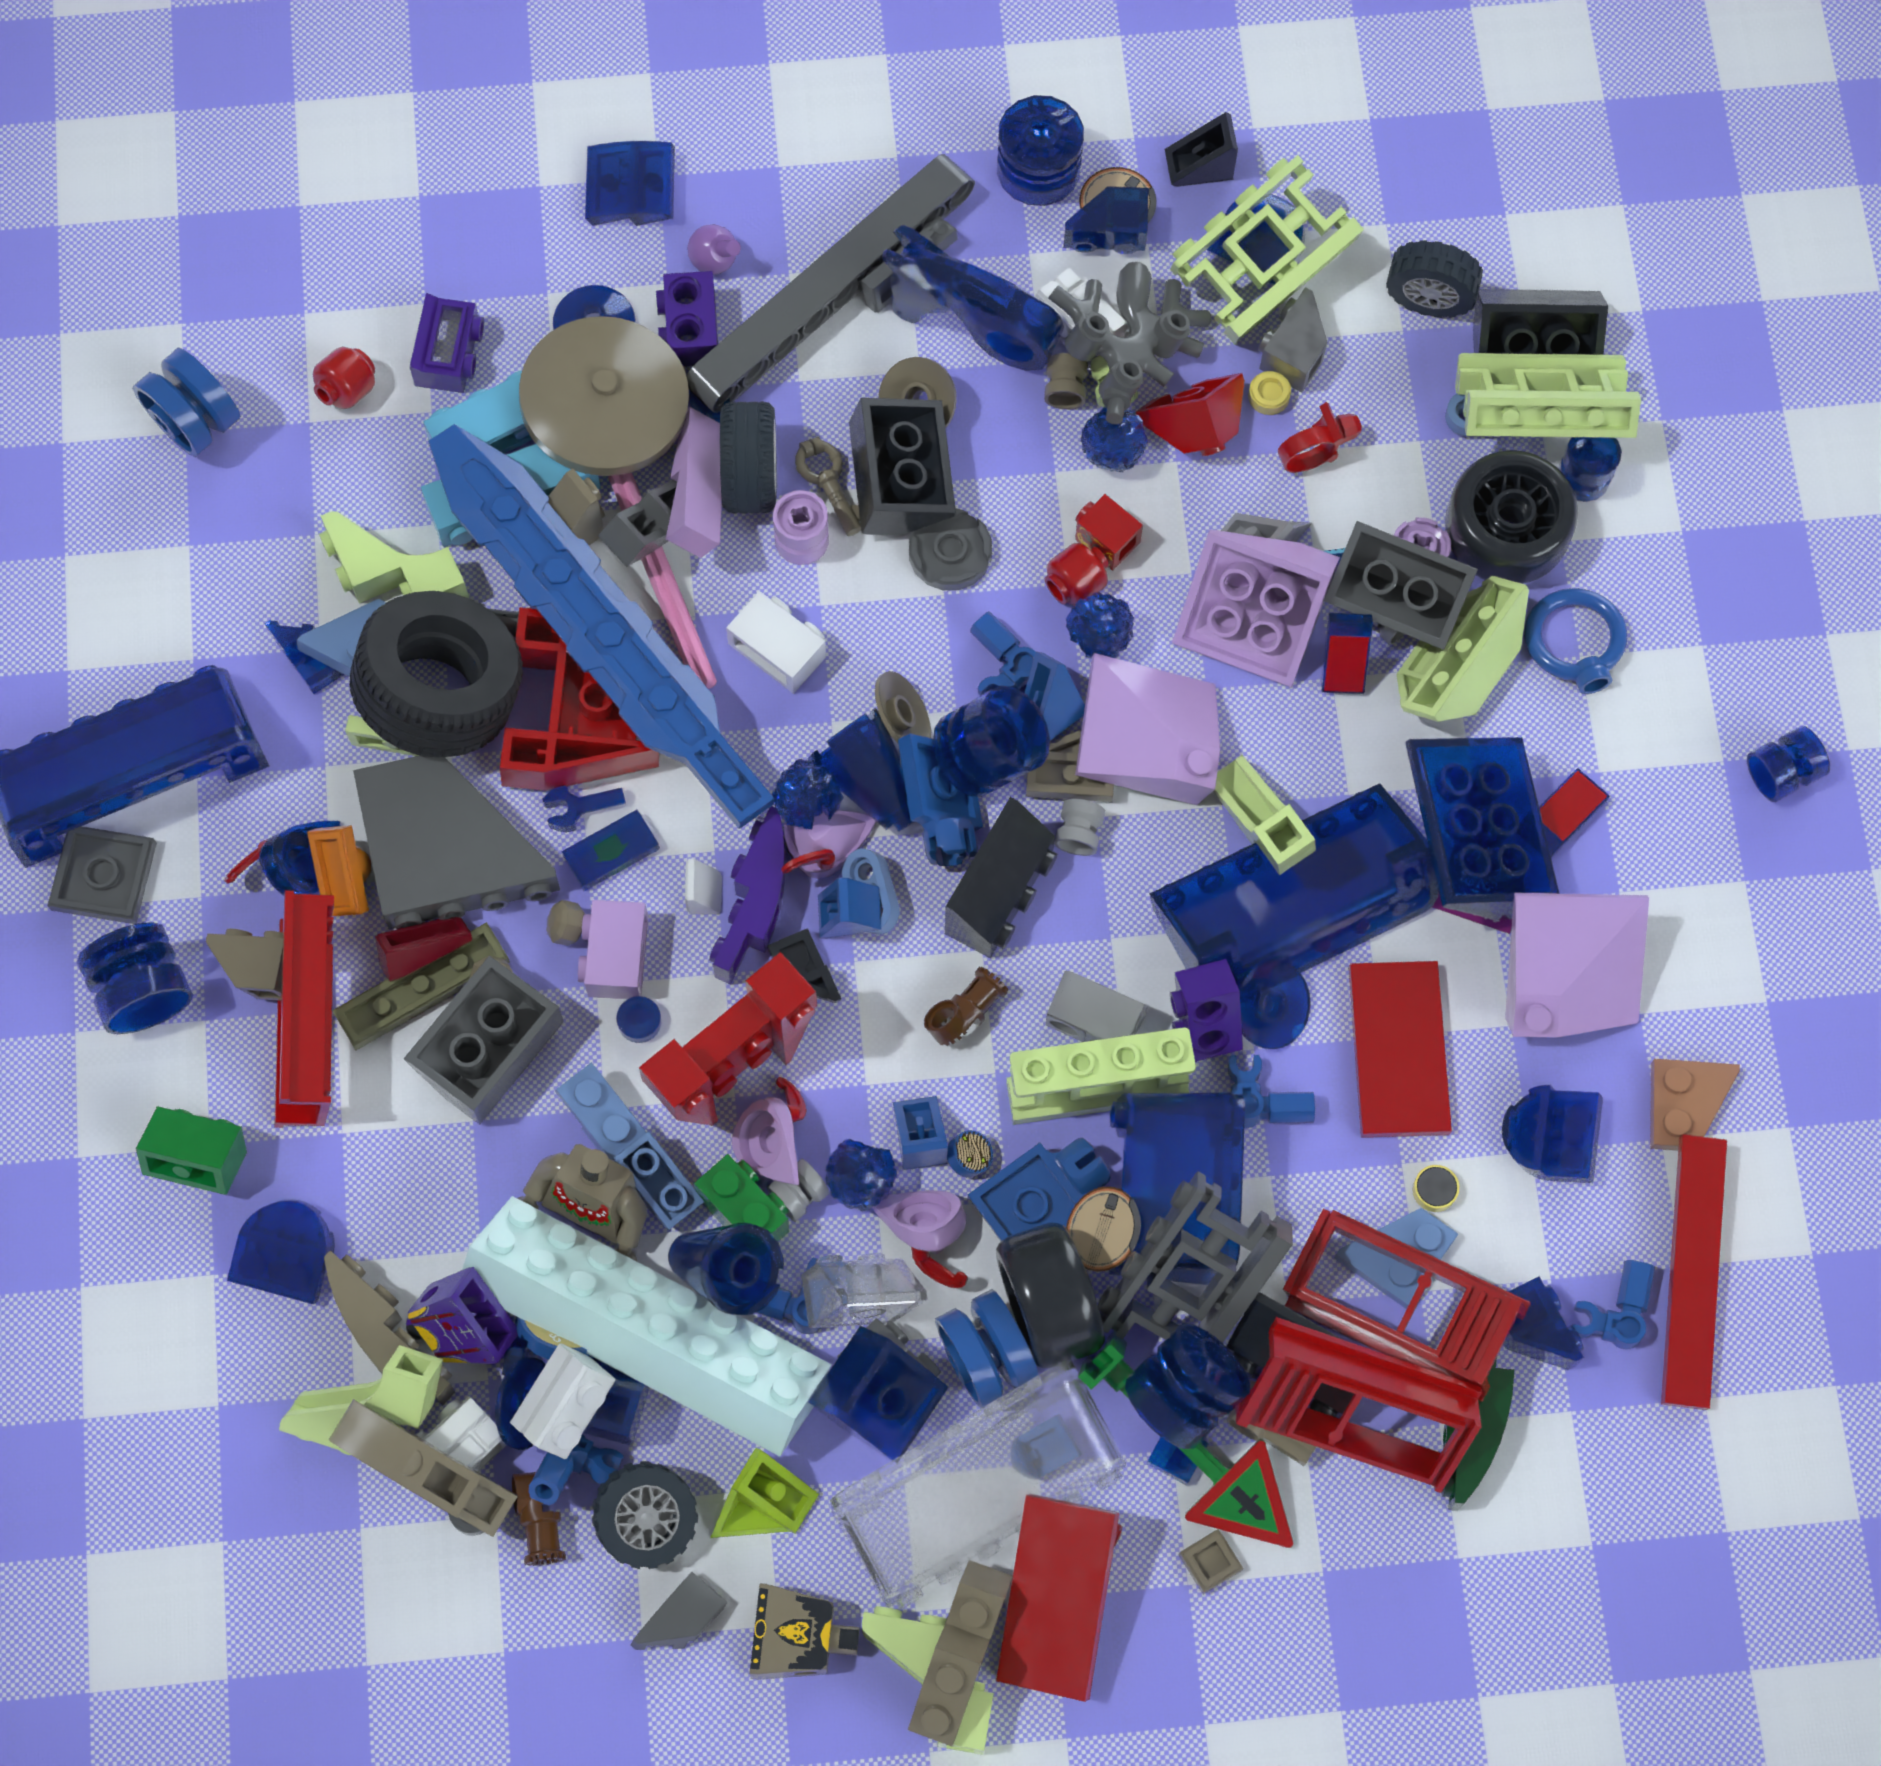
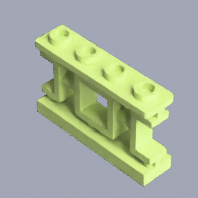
M1299 155L1290 162L1285 158L1277 162L1266 173L1269 180L1259 189L1254 184L1248 187L1235 200L1238 205L1237 208L1227 216L1223 211L1218 213L1204 226L1207 233L1196 243L1192 238L1188 239L1172 254L1176 260L1173 262L1170 270L1175 276L1177 274L1180 276L1186 287L1203 274L1228 303L1215 315L1214 319L1226 329L1224 333L1234 345L1356 241L1364 231V228L1354 217L1351 219L1347 217V212L1342 206L1325 219L1300 191L1301 188L1311 181L1314 174L1302 165L1304 161ZM1291 176L1295 179L1286 188L1284 194L1294 204L1296 209L1283 220L1269 204L1256 214L1252 212L1256 206ZM1308 220L1322 237L1335 225L1338 231L1302 262L1297 264L1295 259L1304 252L1306 247L1293 232ZM1263 221L1269 225L1290 250L1264 273L1238 245L1243 238ZM1228 230L1233 233L1222 245L1224 250L1234 260L1224 271L1219 273L1206 257L1194 268L1189 265ZM1244 274L1250 278L1259 290L1272 279L1276 282L1273 287L1237 318L1234 317L1232 313L1244 301L1231 286Z
M1461 353L1458 355L1455 390L1458 395H1465L1463 414L1466 417V436L1636 438L1641 397L1639 392H1626L1628 371L1625 370L1626 359L1623 355Z
M1178 1028L1012 1052L1010 1054L1011 1077L1006 1079L1013 1125L1188 1100L1190 1095L1188 1074L1194 1073L1196 1069L1189 1029Z

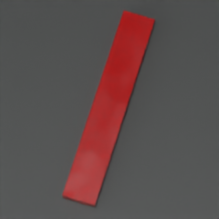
M1682 1134L1679 1137L1661 1405L1700 1410L1710 1409L1727 1154L1726 1139Z

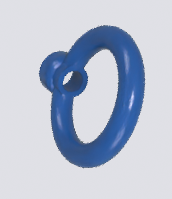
M1569 588L1558 590L1537 602L1530 611L1525 623L1524 636L1527 649L1533 660L1543 670L1555 677L1576 681L1582 694L1599 692L1612 683L1609 671L1623 656L1627 645V629L1622 614L1610 600L1586 589ZM1568 605H1579L1594 610L1602 616L1610 630V642L1606 651L1600 657L1589 656L1578 661L1576 664L1567 663L1556 658L1547 650L1542 640V626L1547 616L1556 609Z

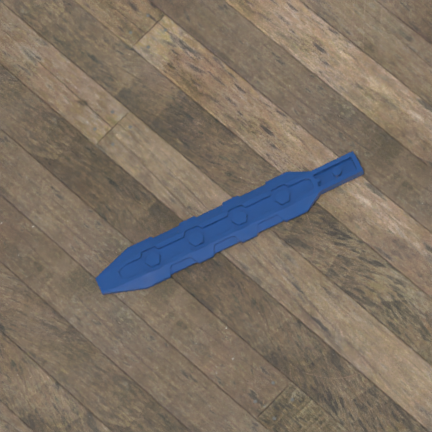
M455 424L428 441L451 512L478 545L485 546L515 582L514 588L530 608L537 609L567 645L566 651L582 671L589 672L619 708V716L643 745L685 764L738 829L773 806L774 797L720 734L715 696L689 665L681 663L652 628L653 622L635 601H630L601 567L600 558L584 539L576 537L548 503L549 497L524 467Z

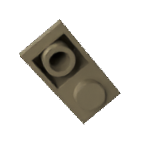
M572 468L565 473L548 496V503L578 539H584L588 545H591L599 539L598 535L604 529L602 518L605 517V513L598 502L602 499V496L590 478L587 477L582 480Z
M232 928L226 929L225 934L207 933V945L236 988L256 999L282 1001V932L265 931L264 937L252 936L253 934L250 932Z

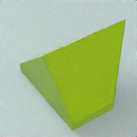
M755 1448L731 1487L710 1538L792 1532L796 1534L819 1493L764 1451Z

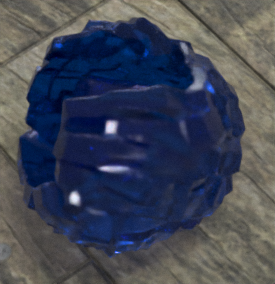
M1104 406L1099 413H1095L1092 418L1088 419L1082 429L1080 440L1082 451L1086 453L1087 459L1098 468L1110 470L1111 472L1130 470L1138 463V459L1144 454V450L1147 447L1148 438L1142 426L1143 420L1134 411L1127 409L1124 411L1123 421L1120 424H1111L1106 420L1107 407Z
M1097 592L1085 599L1080 598L1075 603L1076 606L1072 608L1066 617V628L1069 631L1070 641L1079 644L1080 649L1087 658L1092 659L1095 653L1116 658L1119 656V651L1127 649L1129 642L1134 637L1132 631L1134 616L1126 601L1117 599L1111 594L1103 595Z
M796 760L794 764L781 773V777L775 782L776 787L772 791L775 808L778 814L786 821V824L811 830L813 829L814 817L820 816L824 812L828 817V821H830L834 813L839 810L844 799L835 774L828 771L827 766L814 760Z
M845 1139L829 1157L828 1164L826 1165L825 1171L827 1174L825 1181L830 1189V1195L834 1199H838L841 1204L849 1209L856 1208L860 1211H868L872 1206H878L881 1201L889 1196V1192L897 1178V1170L894 1168L895 1163L890 1149H878L877 1147L865 1145L860 1141Z

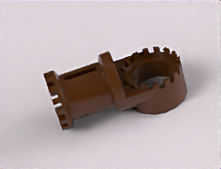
M979 966L975 971V978L961 995L955 994L951 1000L940 1001L927 1012L924 1018V1027L940 1045L945 1044L948 1046L950 1045L949 1042L952 1044L956 1043L954 1039H962L960 1035L962 1033L965 1035L973 1023L980 1026L985 1020L984 1014L998 997L1003 998L1008 993L1007 986H1005L1004 982L999 981V977H996L994 980L992 972L990 974L988 969ZM947 1018H950L951 1020L943 1026L941 1024L943 1021L946 1023L948 1021Z
M536 1472L512 1474V1492L518 1496L513 1503L516 1516H519L520 1525L525 1527L528 1555L524 1557V1564L528 1566L544 1565V1560H546L547 1565L551 1564V1561L552 1563L566 1560L565 1551L560 1550L557 1523L562 1520L561 1512H543V1505H541L543 1503L532 1499L528 1492L529 1484Z

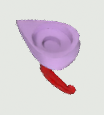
M827 808L805 809L794 813L787 819L783 827L784 841L792 860L788 861L781 868L782 873H789L799 867L808 877L817 879L830 877L843 868L844 861L850 853L862 846L876 824L878 817L859 812Z
M778 1077L775 1083L778 1087L784 1089L787 1104L782 1099L775 1097L759 1099L752 1103L743 1112L735 1126L732 1135V1149L736 1158L739 1161L741 1159L744 1160L756 1173L779 1182L799 1185L793 1123L803 1120L807 1109L805 1101L797 1088L787 1079Z
M926 1190L891 1194L869 1199V1204L877 1216L900 1240L911 1246L912 1258L925 1275L951 1288H962L966 1285L968 1277L965 1273L957 1272L956 1275L932 1259L929 1252L931 1251L934 1254L942 1252L945 1247L957 1240L965 1229L967 1222L966 1213L962 1208L960 1199L956 1195L946 1191Z

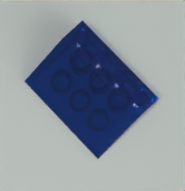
M1522 737L1409 739L1405 742L1442 907L1491 919L1505 920L1512 919L1514 893L1560 894Z

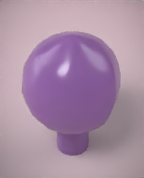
M710 224L695 230L689 239L687 250L688 257L694 267L700 272L713 271V275L725 272L732 266L736 256L740 253L741 246L728 229L716 224Z

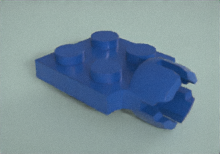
M911 733L898 739L910 819L921 824L924 828L923 841L926 857L930 864L939 866L959 865L966 858V852L970 859L974 858L978 850L975 831L983 828L970 747Z
M1084 1138L1074 1140L1056 1153H1050L1039 1142L970 1192L968 1198L1001 1242L1011 1235L1047 1223H1060L1066 1228L1069 1215L1076 1203L1088 1192L1108 1184L1111 1176L1101 1156L1096 1158L1093 1152L1095 1148Z

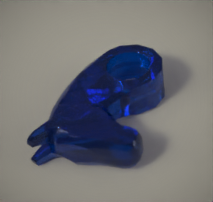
M901 225L893 231L904 249L901 254L887 249L883 251L882 256L883 261L893 271L890 281L892 288V310L899 318L910 323H916L925 318L928 313L952 311L966 326L974 341L989 356L1008 366L1026 371L1042 370L1045 367L1064 330L1061 316L1051 306L1002 277L960 259L950 257L930 240L906 225Z

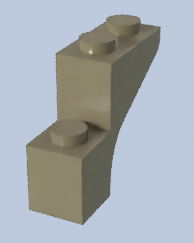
M971 1560L968 1561L928 1667L908 1727L909 1731L953 1746L1013 1578L1012 1575Z

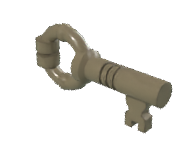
M819 437L799 443V449L795 456L797 472L808 482L823 488L847 536L859 533L861 531L858 505H850L838 482L843 469L841 453L833 445L822 441ZM823 452L827 453L833 462L832 468L824 470L820 474L811 472L805 463V459Z

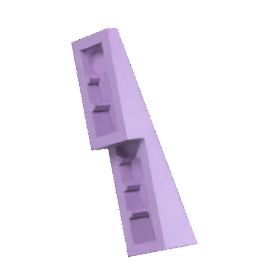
M689 407L683 429L678 438L670 477L677 481L666 540L702 558L720 545L722 500L720 423Z

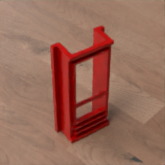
M286 890L284 893V918L279 921V932L283 933L282 1001L277 1000L274 1128H283L284 1125L325 1126L331 1104L333 944L331 943L333 939L332 926L334 917H332L334 895L294 894V891Z
M1324 1208L1283 1287V1291L1288 1296L1285 1307L1377 1352L1480 1386L1482 1394L1478 1400L1483 1402L1490 1388L1487 1380L1489 1372L1516 1317L1523 1320L1531 1305L1529 1301L1346 1215L1332 1210L1330 1213V1211ZM1333 1232H1337L1424 1273V1275L1418 1278V1287L1396 1331L1306 1288ZM1431 1277L1464 1292L1437 1350L1403 1334L1425 1289H1428L1432 1284Z
M1278 1317L1275 1318L1269 1329L1270 1358L1254 1387L1250 1389L1238 1385L1231 1397V1404L1235 1405L1237 1425L1247 1428L1250 1424L1432 1485L1434 1490L1439 1493L1443 1491L1481 1428L1478 1399L1482 1394L1480 1386ZM1321 1383L1354 1393L1340 1419L1307 1408ZM1362 1397L1454 1427L1455 1430L1440 1453L1348 1421Z

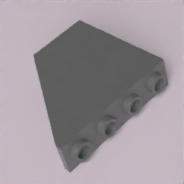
M415 756L353 770L381 910L388 929H401L422 924V921L436 918L440 920L451 917L461 918L465 915V912L483 908L485 911H495L505 908L509 904L508 902L524 898L527 901H539L550 897L551 892L560 891L555 868L445 757Z

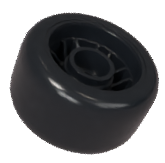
M1517 450L1500 451L1486 455L1472 463L1462 473L1451 494L1445 516V531L1447 530L1451 539V550L1459 562L1478 569L1476 576L1486 580L1491 576L1521 584L1537 580L1549 573L1560 562L1567 551L1577 525V499L1570 482L1561 470L1541 456Z
M1047 1223L1003 1239L996 1248L999 1272L1015 1321L1030 1349L1036 1366L1044 1369L1055 1368L1092 1355L1101 1349L1105 1342L1095 1293L1077 1247L1065 1226L1060 1223Z

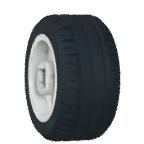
M729 402L721 408L722 507L728 513H769L776 505L775 408L768 402Z

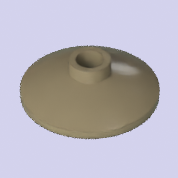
M924 357L906 358L892 366L882 380L878 398L919 399L921 393L925 392L928 400H942L945 428H947L953 418L957 402L955 385L947 370L936 361Z
M888 671L881 674L875 683V700L878 709L877 720L881 728L885 732L890 733L897 743L898 739L910 733L931 738L928 713L915 688L899 673Z

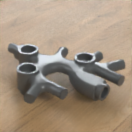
M1141 262L1126 264L1120 270L1116 298L1120 313L1130 327L1131 333L1127 337H1119L1110 333L1108 320L1098 313L1102 292V283L1099 280L1091 279L1086 282L1083 300L1076 299L1059 285L1048 298L1064 310L1075 324L1065 340V346L1069 354L1080 361H1089L1095 355H1100L1108 363L1109 372L1100 383L1098 390L1103 404L1107 407L1106 420L1111 424H1120L1123 421L1124 411L1130 407L1131 398L1143 383V372L1163 387L1173 376L1174 373L1163 366L1154 355L1160 358H1170L1176 351L1198 358L1203 350L1204 343L1188 337L1190 326L1208 327L1211 323L1210 311L1190 310L1180 304L1182 284L1176 279H1169L1165 283L1161 315L1152 313L1147 306L1152 277L1147 266Z

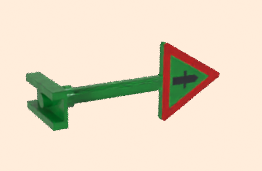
M1114 1330L1108 1336L1105 1348L1094 1359L1088 1356L1082 1362L1078 1378L1091 1390L1103 1380L1116 1392L1120 1390L1213 1481V1486L1185 1513V1519L1197 1524L1216 1529L1219 1528L1223 1531L1291 1548L1293 1546V1538L1266 1442L1263 1439H1259L1232 1467L1224 1466L1134 1377L1136 1372L1123 1360L1127 1342L1117 1337Z

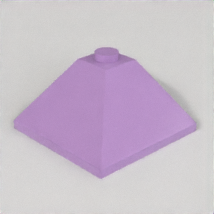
M1210 529L1172 644L1292 687L1340 557L1299 542Z
M1095 653L1091 661L1075 775L1198 805L1215 790L1220 739L1215 684Z
M1514 893L1505 1019L1513 1037H1563L1639 1023L1649 907L1648 895Z

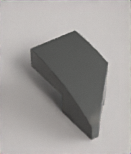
M691 1572L633 1639L631 1646L635 1650H645L646 1646L672 1645V1649H685L687 1642L695 1641L724 1610L727 1601Z

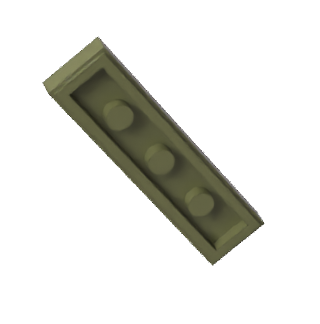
M486 922L470 931L472 934L471 942L400 979L391 982L386 979L332 1010L355 1051L458 993L468 982L474 963L488 955L505 959L507 963H510L508 956L488 923Z

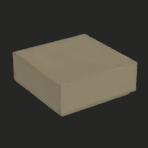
M1219 1528L1178 1554L1203 1595L1244 1569Z

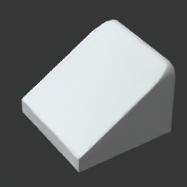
M688 859L686 861L685 902L689 914H719L722 906L721 873L696 859Z

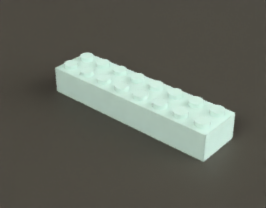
M513 1196L469 1246L462 1270L469 1267L476 1269L504 1310L587 1349L588 1355L778 1456L782 1455L817 1403L832 1365Z

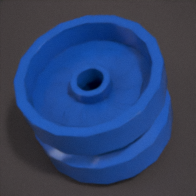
M178 347L161 363L164 377L149 372L132 389L145 411L162 431L186 453L197 457L213 441L209 428L224 433L240 419L241 415L230 395L209 370L186 350Z
M993 1289L973 1298L971 1301V1315L975 1326L968 1316L957 1308L935 1318L939 1336L956 1375L976 1405L981 1409L1002 1399L1003 1385L997 1369L1005 1381L1017 1390L1039 1379L1037 1366L1017 1323L1004 1301Z

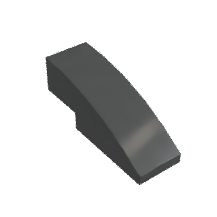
M671 480L647 492L639 503L617 513L598 535L626 567L668 542L666 535L677 481Z

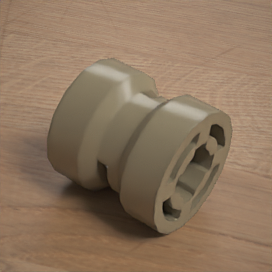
M1069 353L1055 354L1047 359L1046 375L1050 378V382L1045 386L1044 400L1048 405L1058 409L1070 410L1077 409L1085 404L1086 387L1083 385V380L1087 377L1088 361H1080Z

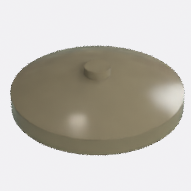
M605 316L587 317L568 322L554 329L533 348L523 366L520 377V412L524 425L533 441L546 455L556 462L585 474L599 476L621 475L640 470L652 464L663 456L675 443L683 429L687 416L689 401L688 381L676 353L653 331L622 318Z

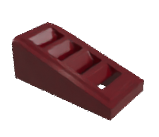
M451 917L445 920L437 919L419 925L380 933L375 936L379 963L388 981H395L471 942L472 934L460 917Z

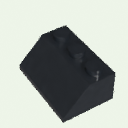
M1479 289L1473 322L1474 353L1603 355L1608 304L1601 291Z
M860 398L849 421L861 534L905 535L954 517L956 508L942 400Z
M1012 797L1009 798L945 906L944 934L988 958L992 957L997 946L1001 949L1007 946L1016 927L1011 922L1018 910L1023 913L1028 910L1037 892L1032 886L1039 874L1045 877L1048 875L1058 855L1053 852L1055 835L1018 800Z
M1259 1292L1244 1312L1222 1356L1229 1360L1227 1365L1240 1375L1251 1378L1254 1374L1259 1377L1270 1358L1269 1329L1276 1317L1336 1338L1339 1337ZM1321 1383L1308 1406H1310L1309 1409L1340 1419L1354 1393Z

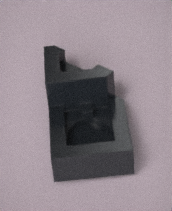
M808 928L767 945L771 958L781 952L816 991L817 998L832 1003L841 1001V996L828 967L824 965Z

